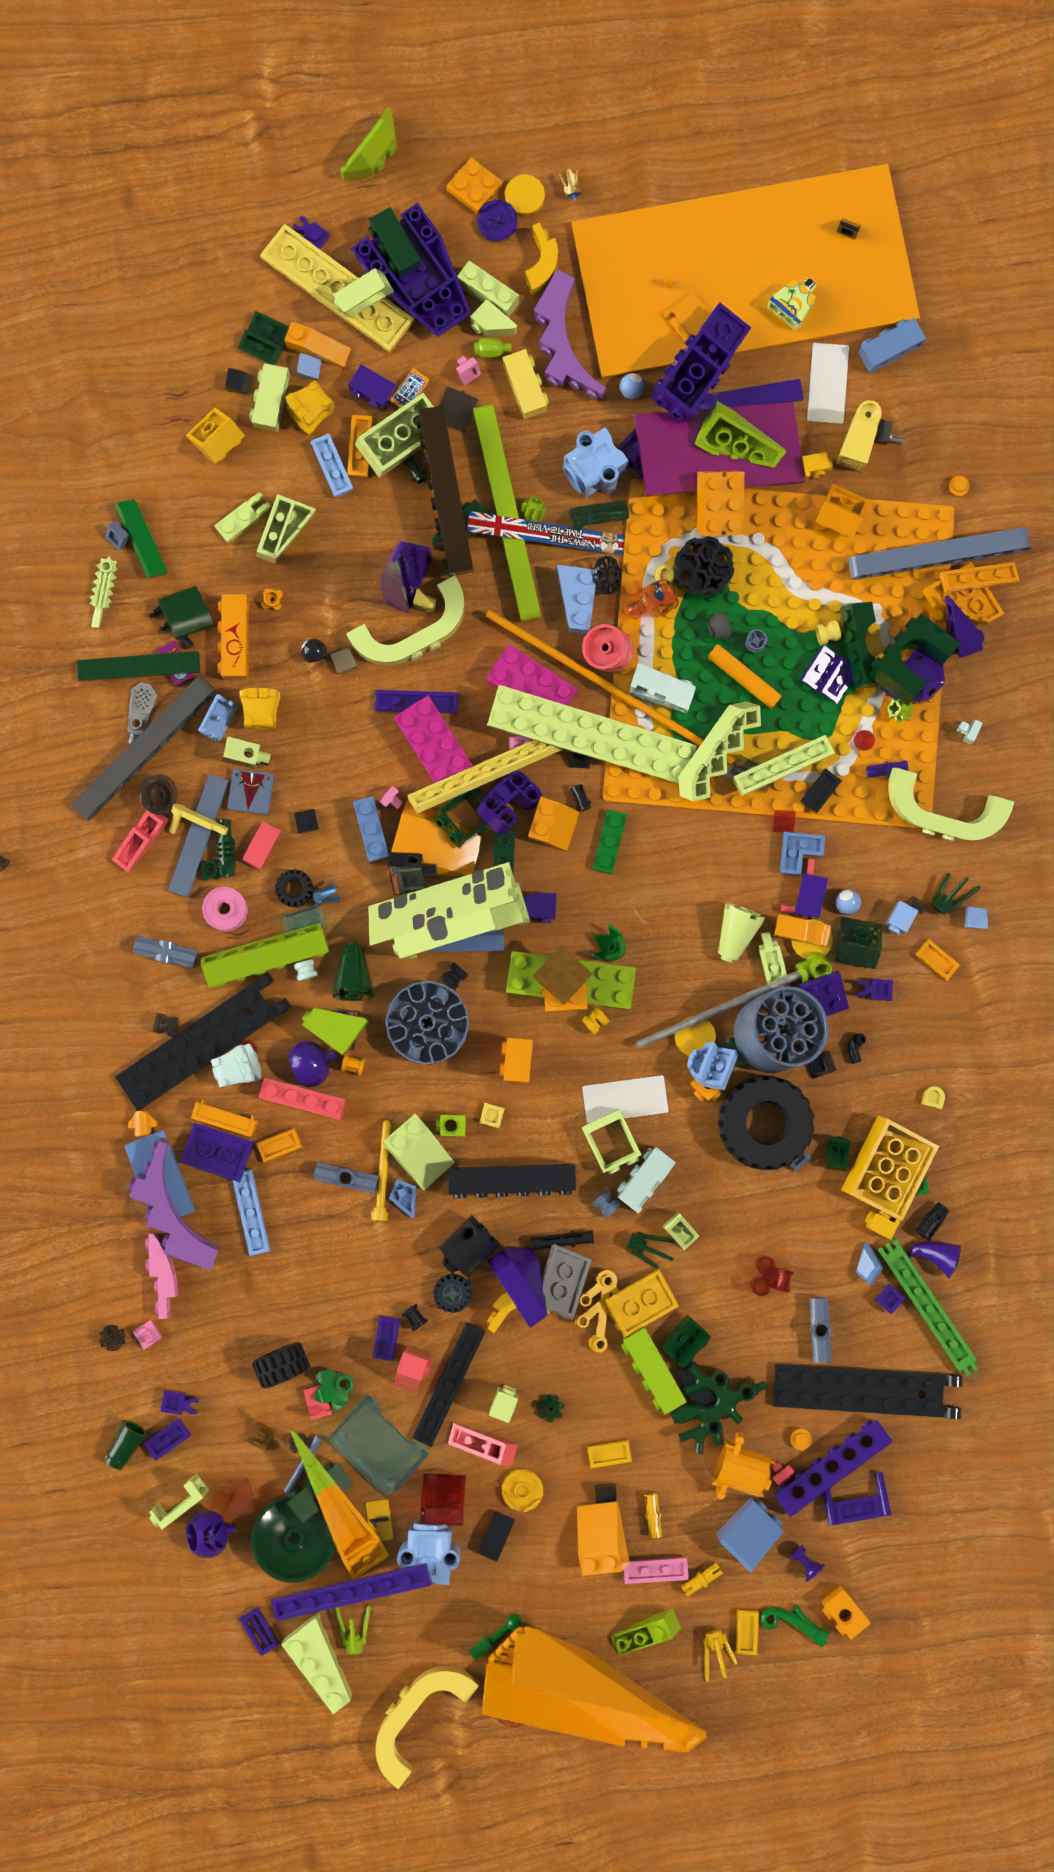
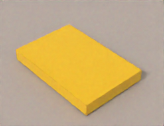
M660 1269L653 1271L604 1300L625 1338L679 1307Z

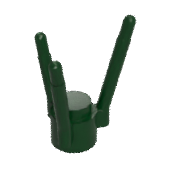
M947 873L936 895L932 898L934 901L932 906L942 915L950 914L954 908L975 894L981 887H975L953 903L952 898L968 881V877H965L948 896L946 894L941 896L950 878V873Z
M638 1232V1235L632 1233L627 1249L631 1250V1254L638 1256L655 1269H658L659 1266L642 1254L644 1250L664 1259L674 1260L673 1257L646 1246L647 1241L644 1240L674 1243V1239Z

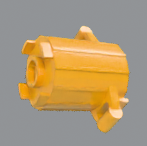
M741 1432L735 1434L734 1442L725 1439V1444L718 1459L715 1477L711 1479L712 1485L718 1486L716 1489L718 1499L725 1498L727 1487L757 1497H764L763 1489L769 1490L772 1480L769 1479L771 1474L769 1468L770 1463L775 1465V1459L742 1448L744 1436Z

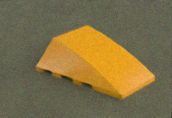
M407 799L391 852L421 853L425 865L437 864L438 876L463 877L473 874L483 837L478 835L459 849L449 840L446 832L436 824L433 817L437 811L429 808L417 814ZM454 822V824L458 827V829L463 833L464 836H467L469 833L472 832L471 830Z

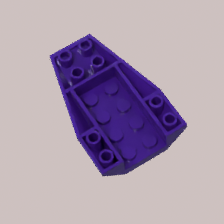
M417 202L401 213L399 223L421 260L420 268L402 278H399L397 273L393 274L388 265V262H390L386 255L383 256L378 248L380 243L377 238L370 241L366 237L353 246L351 250L367 273L375 268L383 272L394 290L389 296L436 337H440L469 317L471 312L443 239Z

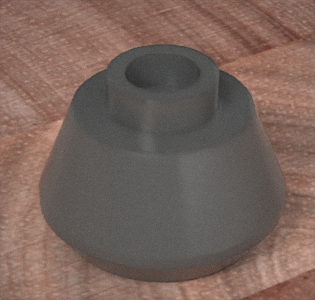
M716 612L708 620L706 629L710 637L714 636L715 639L730 637L732 630L724 613Z

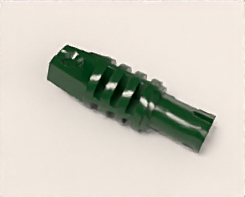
M231 819L218 820L219 824L228 828L227 834L219 833V838L216 841L221 877L235 876L236 847L235 840L232 838Z

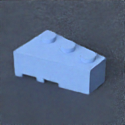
M557 565L556 571L568 632L586 635L590 630L596 587L594 569Z

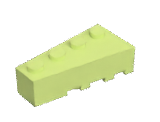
M317 1612L284 1638L282 1646L334 1714L350 1702L352 1692Z

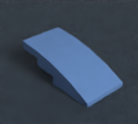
M164 1130L125 1144V1149L136 1178L139 1173L147 1175L143 1172L147 1161L152 1162L154 1155L151 1154L154 1142L159 1143L161 1137L168 1139ZM169 1142L165 1155L164 1169L166 1186L172 1204L181 1217L194 1212L195 1206L181 1173L179 1162Z

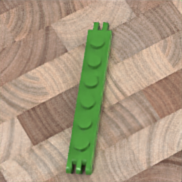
M894 1237L891 1241L895 1248L892 1249L887 1242L884 1245L888 1252L885 1253L882 1247L877 1249L958 1372L961 1373L963 1371L969 1378L972 1375L967 1369L968 1367H971L974 1373L979 1371L974 1364L977 1362V1359Z

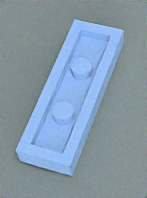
M328 433L310 441L334 497L337 498L354 491L330 434Z

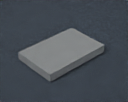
M552 1245L542 1275L543 1294L545 1295L548 1311L570 1320L574 1319L592 1259L558 1245Z

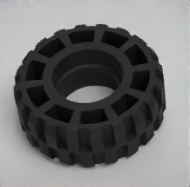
M776 1076L752 1077L737 1084L724 1098V1102L719 1110L718 1127L720 1138L726 1150L740 1163L759 1170H777L792 1164L793 1161L804 1154L806 1147H809L811 1135L814 1133V1113L811 1111L808 1098L803 1095L800 1088L794 1086L790 1081ZM761 1103H771L777 1106L785 1117V1129L782 1135L775 1141L768 1143L759 1142L754 1139L748 1132L746 1125L750 1110Z

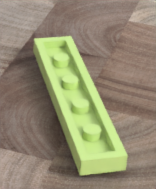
M826 735L742 772L732 779L742 797L834 755L835 752Z

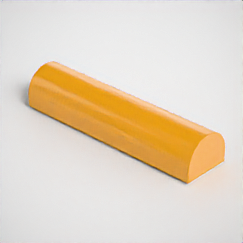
M719 644L708 655L707 658L770 709L781 699V694Z

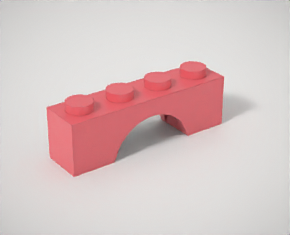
M264 1078L259 1094L260 1099L342 1120L347 1099L269 1078Z

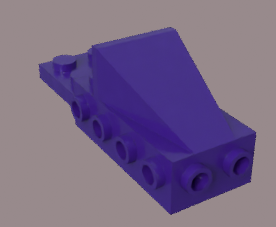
M719 302L697 334H691L684 344L687 347L684 350L681 348L674 357L675 361L666 368L663 373L666 376L663 380L659 379L654 385L653 389L655 392L651 398L658 406L671 413L674 419L682 423L688 418L692 420L699 411L698 405L703 404L710 394L707 392L710 388L713 390L720 381L719 375H723L730 367L728 362L751 327Z

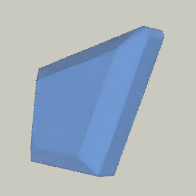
M396 1179L389 1199L411 1218H414L416 1186Z
M864 1243L855 1273L869 1285H872L883 1267L869 1243Z

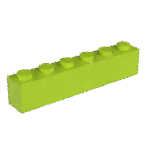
M320 922L202 957L201 967L208 987H220L232 980L241 981L249 975H261L269 969H281L286 964L293 962L297 964L313 956L315 958L324 956L329 952L328 942Z

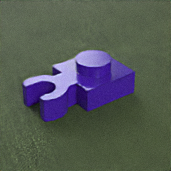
M300 216V221L304 225L298 227L296 224H293L294 230L299 234H303V238L318 249H321L329 240L330 234L315 222L310 226L304 216Z
M871 979V985H868L865 981L856 982V985L864 987V991L862 993L856 992V996L862 997L870 994V1000L892 1001L893 980Z
M165 1389L160 1412L182 1415L183 1409H185L189 1414H197L198 1410L192 1409L191 1403H199L200 1399L192 1397L188 1400L185 1399L186 1393Z

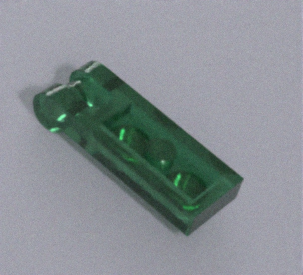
M625 500L574 507L569 511L573 528L576 530H580L586 525L629 519V511Z

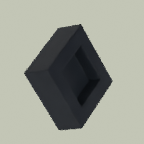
M315 809L294 813L299 834L319 830Z

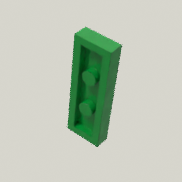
M607 809L592 870L613 874L627 814Z

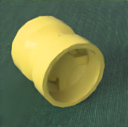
M836 620L830 621L826 627L823 624L815 626L817 640L820 645L827 644L829 640L834 642L841 640V632Z

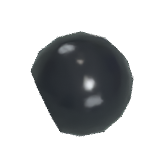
M316 638L309 639L302 645L301 655L308 663L317 662L326 658L327 648L321 640Z

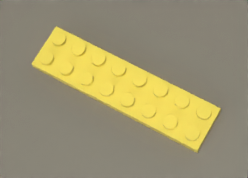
M286 224L282 226L260 254L261 259L389 353L414 322V318L387 298H383L354 317L345 315L343 312L340 313L334 304L336 299L333 294L359 278Z

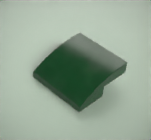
M255 311L248 330L245 329L238 349L272 365H276L286 346L285 338L289 326Z
M197 586L158 599V604L167 619V625L176 640L214 626Z

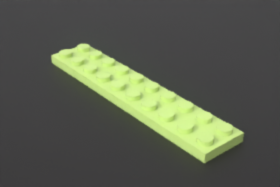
M502 685L498 686L487 726L677 784H679V775L695 754L697 745Z

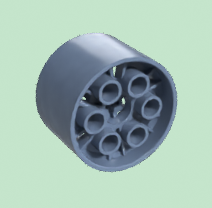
M789 986L774 989L750 1000L740 1010L734 1025V1039L740 1055L753 1068L770 1074L782 1073L808 1064L816 1059L826 1045L829 1032L827 1016L819 1001L807 991ZM776 1004L779 1005L781 1009L780 1013L777 1012L775 1008ZM760 1006L767 1012L768 1016L759 1012ZM765 1035L764 1038L767 1040L761 1044L758 1037ZM794 1043L798 1046V1052L793 1048ZM784 1050L786 1062L781 1061L782 1053Z

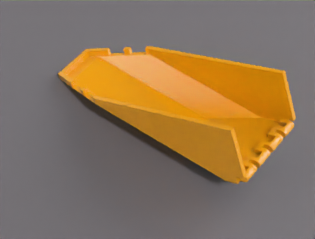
M518 1627L488 1658L490 1663L486 1664L482 1715L623 1747L625 1746V1740L641 1742V1748L647 1749L648 1743L664 1744L663 1750L689 1752L706 1739V1731L590 1651L539 1629Z

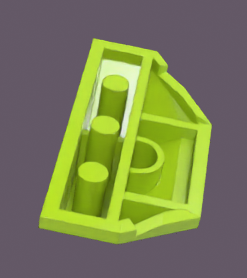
M389 107L340 169L341 179L344 181L373 177L376 172H380L383 169L388 156L391 157L395 153L397 143L392 110Z

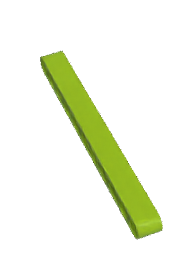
M493 404L473 408V414L496 515L519 519ZM501 536L520 620L523 622L541 618L525 542L522 539Z

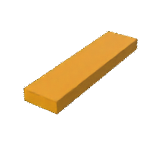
M1015 562L942 571L939 574L944 593L1017 584L1020 581Z

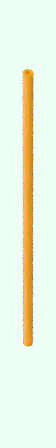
M489 609L485 616L699 747L703 743L704 739L492 610ZM727 754V764L732 765L735 758Z

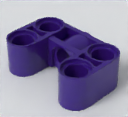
M513 771L485 796L477 808V813L496 833L506 834L516 822V814L507 806V803L514 801L520 808L529 811L538 803L542 793L524 773Z

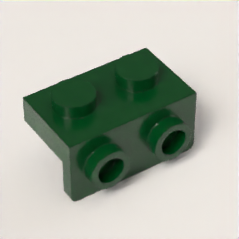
M687 1314L661 1343L660 1347L682 1368H685L687 1364L692 1362L694 1356L707 1345L711 1336Z

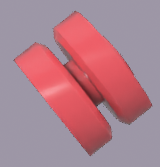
M601 624L593 627L584 637L582 644L583 656L587 663L603 672H620L628 666L633 657L634 648L631 638L627 633L613 625Z

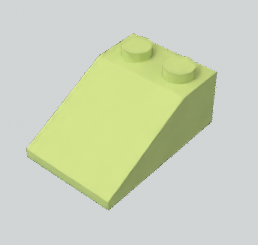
M416 1114L382 1143L423 1191L455 1163Z

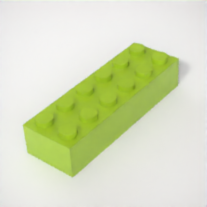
M512 951L506 994L544 999V996H542L543 986L533 978V975L551 956ZM578 960L592 973V976L586 981V984H588V993H586L587 1005L623 1010L631 1009L636 968Z

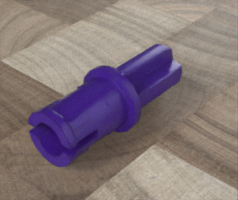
M907 760L891 763L885 761L884 764L867 766L866 774L868 778L881 776L889 778L892 768L909 771Z

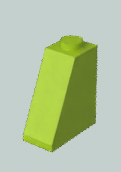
M314 1008L312 1011L309 1009L302 1018L304 1020L302 1025L342 1055H345L369 1022L365 1018Z

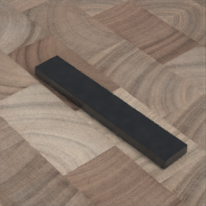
M466 1322L413 1435V1439L432 1447L486 1332L485 1330Z

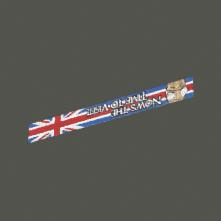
M469 512L467 531L623 555L624 535Z

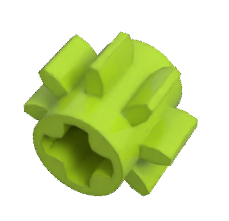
M530 497L529 500L525 499L520 512L524 513L523 518L525 520L538 522V519L542 520L545 516L547 508L543 507L544 502L540 498Z
M892 698V702L887 707L890 714L889 718H895V722L901 723L903 719L910 720L909 717L914 712L912 705L907 706L899 699Z

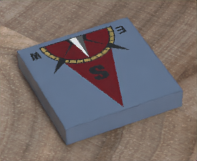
M233 769L227 809L269 815L275 775Z

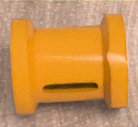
M345 1053L341 1071L345 1072L347 1070L362 1076L366 1058L358 1059L350 1057L349 1054Z

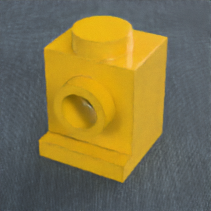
M827 452L802 456L801 458L805 482L811 476L813 478L824 477L828 471L833 469L832 460L828 458Z
M870 1211L865 1219L867 1223L865 1227L891 1240L900 1221L895 1218L890 1221L891 1216L882 1211L879 1214Z

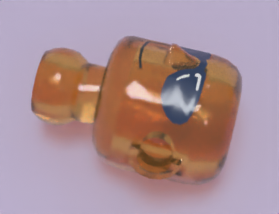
M659 579L641 588L639 591L640 599L629 601L626 606L632 619L637 620L646 612L652 618L665 615L678 606L679 601L668 579Z

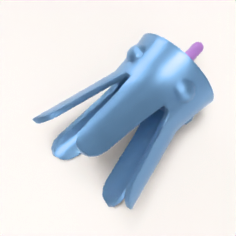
M332 882L322 889L313 890L314 898L309 899V901L314 900L317 906L324 903L340 902L341 898L339 896L329 897L336 893L337 885L331 886L334 884Z

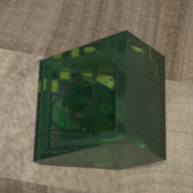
M841 917L835 947V962L876 969L882 952V924Z

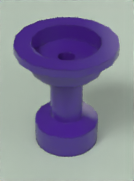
M800 1545L790 1554V1557L794 1561L799 1560L806 1568L805 1581L808 1582L825 1567V1564H820L819 1562L812 1563L804 1554L806 1551L805 1547Z

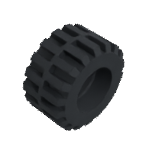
M294 1342L257 1358L252 1363L261 1388H270L306 1372L311 1367L301 1342Z

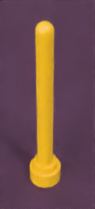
M384 1120L382 1126L377 1201L374 1211H371V1220L388 1221V1212H386L384 1206L389 1151L382 1143L390 1136L391 1122L389 1120Z

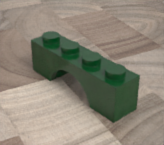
M851 603L841 608V620L844 625V637L849 652L848 659L851 662L852 680L855 689L878 687L880 684L869 676L873 670L870 666L876 658L868 651L865 641L868 628L876 622L873 603Z

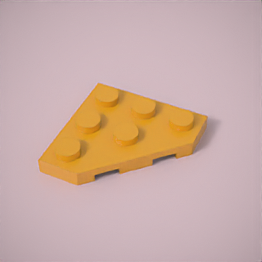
M970 562L969 564L963 566L960 569L972 568L975 566L972 562ZM940 579L922 590L933 609L947 613L945 596L949 595L971 621L987 625L1005 614L989 588L944 593Z

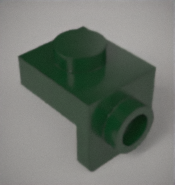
M841 1136L830 1138L826 1154L827 1169L847 1171L851 1140Z

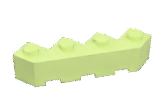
M742 702L727 707L679 775L680 797L691 801L711 798L710 777L727 774V753L744 750L743 730L761 726L759 705Z

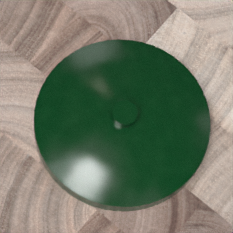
M286 1495L273 1500L259 1513L252 1529L251 1547L257 1564L267 1575L285 1583H300L314 1578L327 1567L333 1557L336 1546L318 1501L314 1499V1503L319 1511L304 1523H299L285 1503L288 1500Z

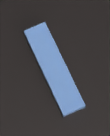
M253 1170L244 1171L240 1183L233 1181L249 1256L269 1252L271 1249Z

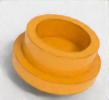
M956 476L949 483L950 492L957 497L966 495L970 488L969 481L963 476Z
M799 1428L792 1432L790 1441L794 1448L805 1450L811 1445L812 1437L806 1429Z

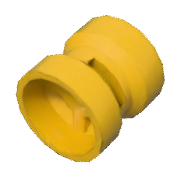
M597 1006L589 1016L581 1019L593 1035L599 1032L601 1026H605L610 1022Z

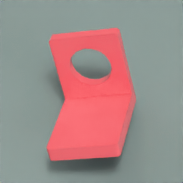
M319 1386L304 1390L311 1420L331 1414L329 1403H320L314 1399Z

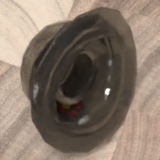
M162 774L153 775L148 778L140 791V798L144 808L150 813L157 815L169 812L173 804H176L178 796L174 781L169 776Z

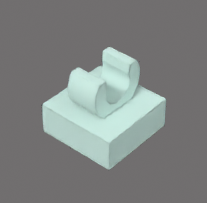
M974 720L971 724L962 721L957 732L965 735L963 742L969 745L972 744L983 723Z

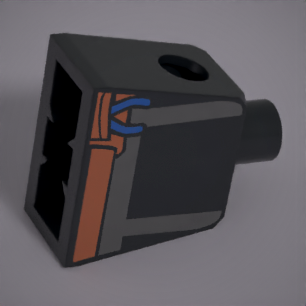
M389 852L388 870L394 896L425 889L427 877L438 876L437 864L425 865L421 853Z

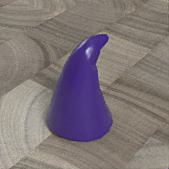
M934 1241L920 1242L909 1249L907 1256L909 1259L914 1256H922L934 1263L950 1279L959 1261L961 1245Z

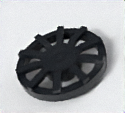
M610 555L600 557L594 567L596 587L605 595L618 591L622 580L620 579L621 568H619L617 559Z

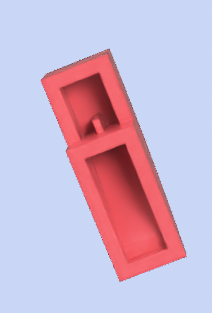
M154 808L147 809L137 826L132 828L112 858V861L127 872H130L161 833L169 819Z

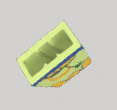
M807 278L801 285L798 281L792 280L769 299L767 308L797 331L814 304L816 297L811 292L816 288L815 282Z

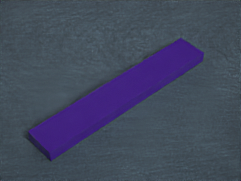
M800 379L713 393L709 395L703 404H699L697 408L710 409L716 401L727 407L797 402L803 401L804 397Z

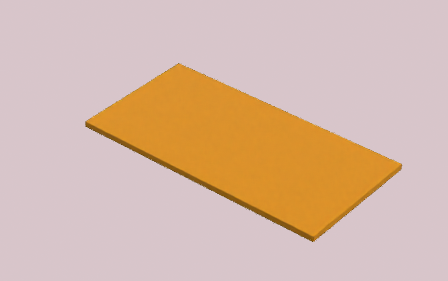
M888 164L571 222L601 379L665 368L672 364L681 348L684 350L687 345L684 344L683 338L669 323L674 315L671 314L668 318H665L663 314L692 291L710 312L721 302L751 327L734 352V355L893 326L904 319L908 321L913 318L916 321L920 320ZM842 218L861 225L856 239L837 232ZM671 274L675 275L676 280L672 288H667L665 282L668 276ZM807 278H810L816 284V288L811 292L816 298L801 326L795 331L767 308L769 299L792 280H796L802 285Z

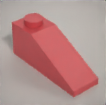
M453 1423L448 1441L449 1445L499 1465H512L518 1447L517 1443L456 1423Z

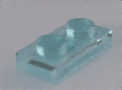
M321 905L281 916L286 933L320 922L322 927L327 926Z

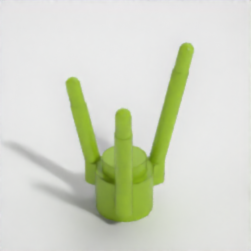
M367 1605L361 1636L360 1633L355 1632L353 1619H350V1633L346 1635L339 1607L335 1608L343 1646H346L347 1654L363 1652V1645L366 1644L371 1610L370 1605Z

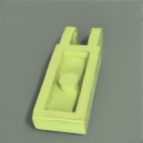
M261 493L251 497L248 502H244L214 525L227 543L260 519L259 517L271 508V505L266 502L256 512L253 510L252 507L263 499Z

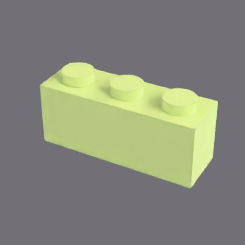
M471 261L467 262L457 276L463 290L482 303L488 299L508 318L519 304V294Z
M264 363L263 370H259V389H255L254 392L255 408L251 409L249 421H252L254 429L278 433L290 378L288 368Z

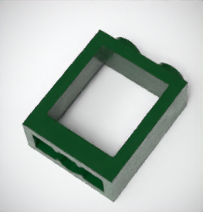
M478 787L458 795L441 807L433 817L438 827L446 832L449 840L459 849L490 827L484 821L482 825L467 836H464L447 815V813L465 800L477 812L478 806L485 798V795Z

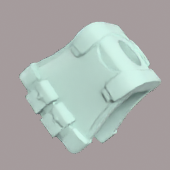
M251 1044L236 1046L227 1054L211 1060L214 1067L212 1068L215 1079L218 1080L220 1088L237 1083L262 1080L260 1062Z

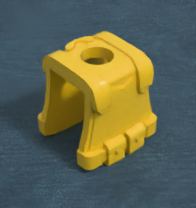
M316 380L305 388L290 393L285 397L288 403L286 409L290 417L308 435L312 434L317 426L334 411L333 400L323 391Z
M270 688L240 690L245 728L276 729L277 708L281 700L280 692Z

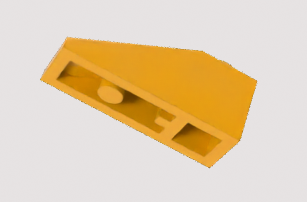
M291 322L285 338L287 349L321 359L324 362L345 368L351 348L318 331Z

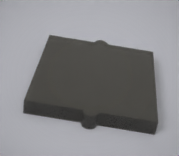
M447 386L439 406L443 405L447 427H453L465 432L478 399L465 394V391L460 392Z

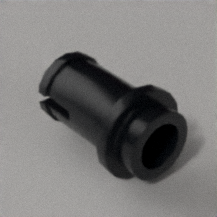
M583 784L572 787L570 790L577 803L576 809H579L580 812L590 809L592 802L588 800Z

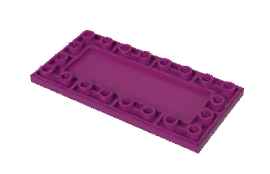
M794 402L729 407L786 450V453L774 468L754 464L745 459H731L730 456L719 454V456L713 455L695 445L703 421L711 408L699 409L692 420L688 418L684 423L674 419L669 412L636 414L634 418L645 496L697 492L698 471L745 472L744 488L804 483L805 476L801 460Z

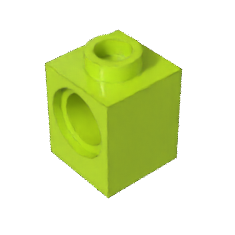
M440 1115V1119H436V1131L440 1132V1136H466V1115ZM449 1119L457 1123V1128L453 1132L445 1128V1123Z

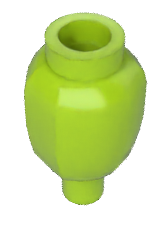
M481 338L478 342H474V353L481 358H494L500 356L503 352H511V343H502L497 338Z

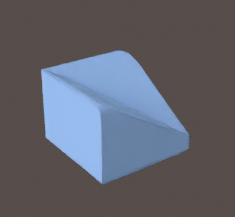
M966 907L964 928L988 929L987 909Z

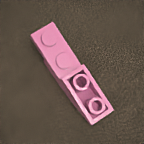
M157 1233L148 1234L149 1238L145 1240L146 1251L149 1250V1259H146V1272H149V1277L158 1276V1280H155L154 1284L155 1293H158V1301L155 1302V1313L159 1315V1319H167L171 1317L170 1297L178 1296L177 1277L171 1257L163 1253L165 1249L164 1246H161L163 1241Z

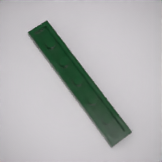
M198 651L77 660L79 682L200 673V656Z

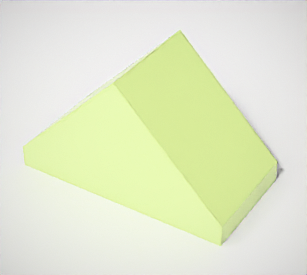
M678 1212L663 1225V1228L683 1250L700 1237Z

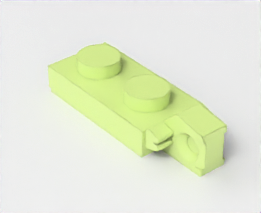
M770 932L760 934L763 944L758 946L768 984L786 976L787 973L780 945H778L777 941L772 942Z

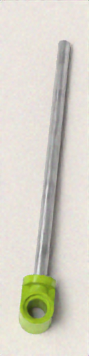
M813 952L808 955L806 961L795 964L797 971L638 1040L636 1044L639 1049L799 978L804 983L813 978L830 974L832 966L823 953Z

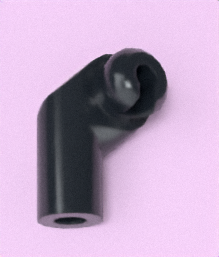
M862 1033L854 1034L847 1044V1051L852 1064L862 1061L859 1049L866 1042V1037Z

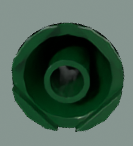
M349 942L346 946L342 947L332 991L333 998L339 996V1000L362 1001L363 996H368V999L374 997V988L364 949L357 942Z

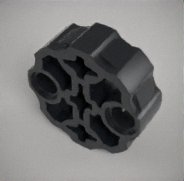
M707 536L699 539L694 537L688 540L685 546L677 552L673 565L677 586L688 593L689 597L698 600L719 596L726 586L730 584L734 574L732 552L714 537ZM691 547L698 549L697 553L694 551L690 552ZM704 547L707 548L705 556L703 554ZM724 555L727 561L719 562L716 556ZM700 566H707V571H705L704 569L700 570ZM682 574H688L691 577V580L685 582L681 579L680 576ZM703 581L705 583L704 588L701 587ZM711 582L713 585L718 584L717 589L714 587L709 588Z

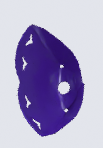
M920 650L913 652L909 659L903 662L911 672L926 683L912 701V704H920L933 699L945 684L943 666ZM922 654V660H916V658L920 657V655ZM881 686V690L885 692L888 696L898 699L888 690ZM934 688L935 692L928 695L930 689Z

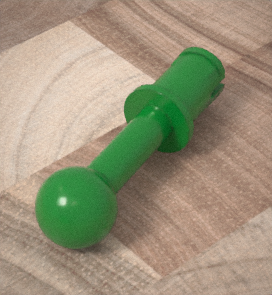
M518 1614L509 1615L504 1626L487 1639L483 1636V1640L468 1650L474 1660L477 1662L487 1652L493 1651L492 1646L510 1631H515L518 1627H522L523 1620Z

